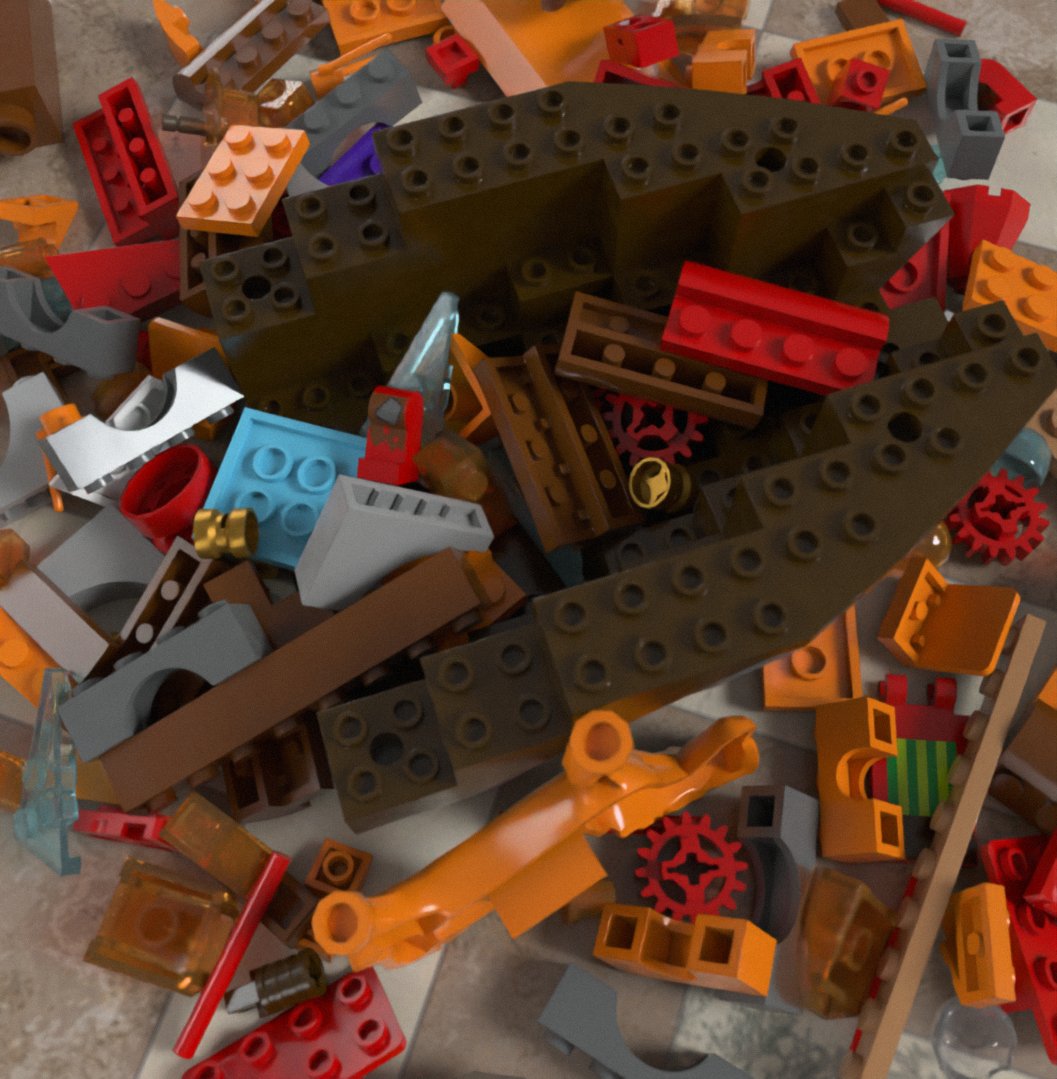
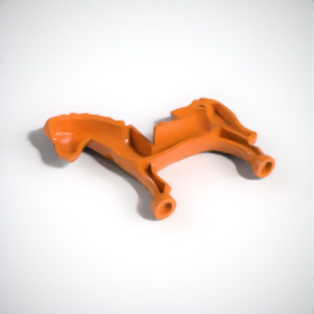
M592 710L575 723L562 760L565 771L529 793L482 829L420 871L392 885L383 892L366 898L361 892H332L318 903L312 918L315 941L328 954L347 955L354 973L375 965H382L385 970L403 968L420 961L442 949V944L452 942L475 922L495 909L512 939H516L607 876L606 871L582 834L601 837L612 829L619 838L624 839L637 829L643 830L652 823L665 818L670 813L680 810L688 803L702 798L708 790L722 787L730 781L754 773L758 768L760 757L757 744L751 736L757 726L751 719L742 715L720 717L693 739H688L681 747L669 746L664 751L648 753L634 749L630 727L621 717L613 711Z

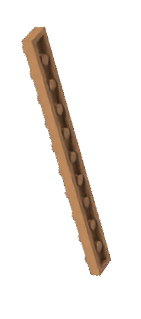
M1029 613L1013 626H1010L994 671L990 675L984 676L981 682L979 693L985 697L980 710H975L966 723L963 737L969 739L963 756L958 755L955 758L948 772L947 782L952 784V788L947 801H941L932 816L930 829L936 832L930 848H924L921 851L914 865L913 877L918 879L912 898L905 897L898 909L895 926L899 927L900 931L894 947L888 946L880 958L876 972L877 977L882 979L875 999L869 998L861 1010L857 1027L863 1033L856 1052L850 1050L845 1056L838 1079H886L1047 623V621Z

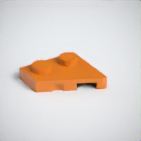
M985 882L951 894L943 915L941 927L947 941L943 940L939 945V949L945 964L948 965L952 972V982L959 1001L963 1006L981 1009L1016 1001L1014 990L1015 971L1012 966L1008 929L1010 917L1006 908L1004 886Z

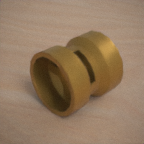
M649 457L641 460L630 474L629 493L633 501L640 507L679 515L687 512L697 500L699 493L698 478L694 471L686 466Z
M252 507L234 508L230 513H221L218 509H199L193 526V540L197 555L201 559H217L224 553H232L236 558L255 557L259 546V524L255 510Z

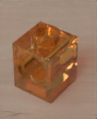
M272 78L248 103V106L262 127L283 129L312 107L315 102L303 82Z

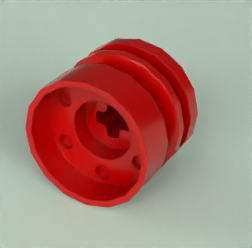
M184 443L172 446L156 454L153 459L142 465L131 477L120 496L119 509L123 516L143 536L151 538L156 549L166 556L177 535L194 541L191 537L196 513L199 509L204 508L219 470L197 445Z

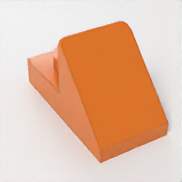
M42 193L0 200V219L13 221L12 227L18 229L19 245L24 248L47 253H56L59 250L78 211V201Z

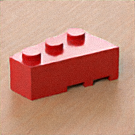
M180 239L44 256L74 310L109 306L140 319L141 324L182 304L180 301Z

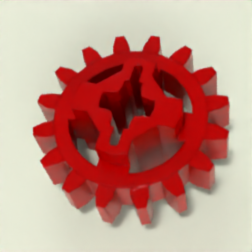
M614 394L606 395L605 399L614 409L613 412L602 413L601 417L604 422L613 424V428L608 430L611 441L619 440L620 442L615 448L618 457L621 458L629 452L631 453L629 465L632 468L641 460L649 457L663 459L673 464H676L675 457L679 454L691 460L694 456L688 447L690 443L704 444V436L696 430L697 426L709 425V417L688 412L687 426L682 435L677 429V415L683 410L625 394H620L619 396ZM629 404L633 408V423L626 428L627 431L625 432L624 414ZM650 410L657 414L665 410L662 414V418L665 421L664 426L658 429L652 424L645 428L649 423L645 415ZM649 441L665 442L668 448L658 451H648L640 447H644Z
M1001 468L995 477L991 475L990 471L987 472L972 491L948 514L950 516L944 522L943 528L956 531L957 534L951 543L953 546L961 543L968 546L965 552L967 558L972 557L978 552L982 554L983 565L988 566L995 557H998L1002 566H1008L1015 557L1020 561L1024 560L1044 540L1041 533L1049 526L1050 521L1040 516L1048 506L1046 503H1035L1033 500L1039 492L1037 487L1028 490L1022 487L1025 479L1024 476L1020 475L1014 481L1009 480L1007 469ZM975 495L976 500L972 503L973 506L967 508L968 499ZM1023 524L1020 537L1015 539L1014 534L1018 531L1017 526Z
M689 812L681 813L678 826H675L668 817L661 820L664 831L662 835L651 829L646 832L645 836L652 844L651 848H638L635 853L641 859L646 860V865L633 872L635 877L646 878L648 885L639 892L641 898L653 895L657 899L652 908L654 911L660 914L667 908L671 911V919L681 921L683 915H687L689 923L695 924L697 914L720 916L717 909L720 905L728 910H735L737 905L729 895L731 891H745L746 885L736 880L735 877L736 872L748 869V865L745 862L734 860L733 854L742 847L740 841L727 844L723 839L729 827L724 824L713 831L709 829L710 815L704 814L698 821V824H692ZM677 836V851L669 861L656 862L664 844ZM697 836L710 842L716 848L720 857L712 858L700 847ZM686 855H690L693 864L701 865L702 867H712L713 870H708L695 876L694 885H690L687 876L678 875V872L668 873L667 869H674L678 865L685 863ZM723 877L719 891L712 899L704 903V889L713 878ZM658 881H669L681 892L683 905L669 898L662 890Z

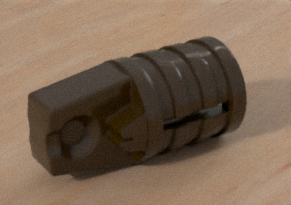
M312 948L303 949L298 954L290 955L283 960L280 959L250 970L251 982L225 992L224 1000L228 1014L244 1013L257 1008L259 1017L264 1018L281 1012L286 1007H291L299 1002L324 995L327 980L323 963L315 950Z

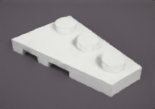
M148 375L104 424L128 431L145 428L155 419L162 407L164 382ZM166 440L151 450L156 455L170 448V445ZM125 463L110 472L114 481L91 494H87L84 488L69 492L58 474L49 482V485L105 507L111 503L121 512L119 509L120 496L127 482L142 465L129 470Z

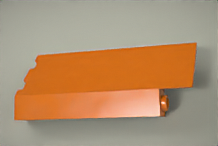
M445 0L440 7L507 97L568 81L594 82L600 60H610L603 27L634 16L622 0H579L553 12L542 10L541 0ZM671 59L644 68L623 64L685 86V76Z

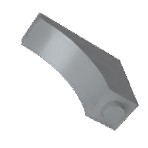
M44 372L36 376L23 377L16 381L12 388L2 392L10 418V441L5 460L0 469V529L53 502L43 452L38 444L35 433L44 429L39 420L41 415L65 404L57 389ZM61 491V496L68 494L67 492Z
M339 474L295 568L302 605L323 610L342 611L359 601L377 581L406 563L437 554L449 546L463 551L486 552L494 535L481 504Z
M110 503L36 567L86 613L91 609L112 601L141 598L165 556Z

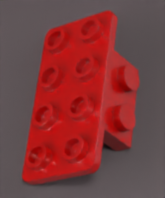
M1045 834L989 841L981 844L980 854L990 883L1004 886L1006 908L1010 917L1008 929L1011 960L1015 971L1014 990L1016 1001L986 1007L987 1015L993 1016L1032 1009L1050 1062L1057 1066V917L1029 904L1023 898L1050 838Z
M371 966L356 973L354 971L349 972L326 986L324 995L299 1002L191 1067L183 1074L182 1079H367L366 1074L402 1053L406 1048L407 1040L374 967Z

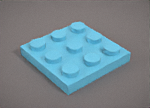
M245 407L203 509H218L221 513H230L234 508L252 507L256 512L259 524V546L255 557L249 559L295 571L338 475L357 478L358 459L365 457L367 438Z

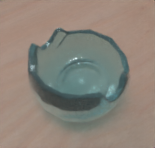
M1024 427L992 466L991 470L998 473L1001 468L1007 469L1009 479L1015 480L1020 475L1025 477L1022 487H1025L1035 479H1037L1035 485L1041 487L1049 472L1052 459L1051 448L1044 436L1033 428Z

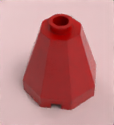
M979 184L944 190L943 193H951L950 206L955 213L949 220L946 284L954 288L955 293L965 296L973 252L982 240L1012 250L1028 221L1031 205L1014 190L1001 188L1000 196L988 195L990 186Z

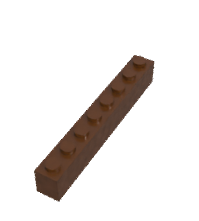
M450 546L100 756L99 759L124 813L146 808L149 815L173 805L178 801L176 792L189 785L191 790H194L212 782L220 776L217 768L232 760L234 765L251 759L263 751L260 743L274 734L277 739H282L297 732L306 725L303 717L317 709L323 711L346 703L350 699L347 691L363 683L365 688L378 684L394 673L391 665L405 657H408L410 662L420 659L438 648L435 639L451 630H453L455 635H458L481 623L484 620L481 612L493 606V603L465 552Z

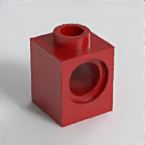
M852 57L835 76L827 105L870 113L879 110L890 70Z

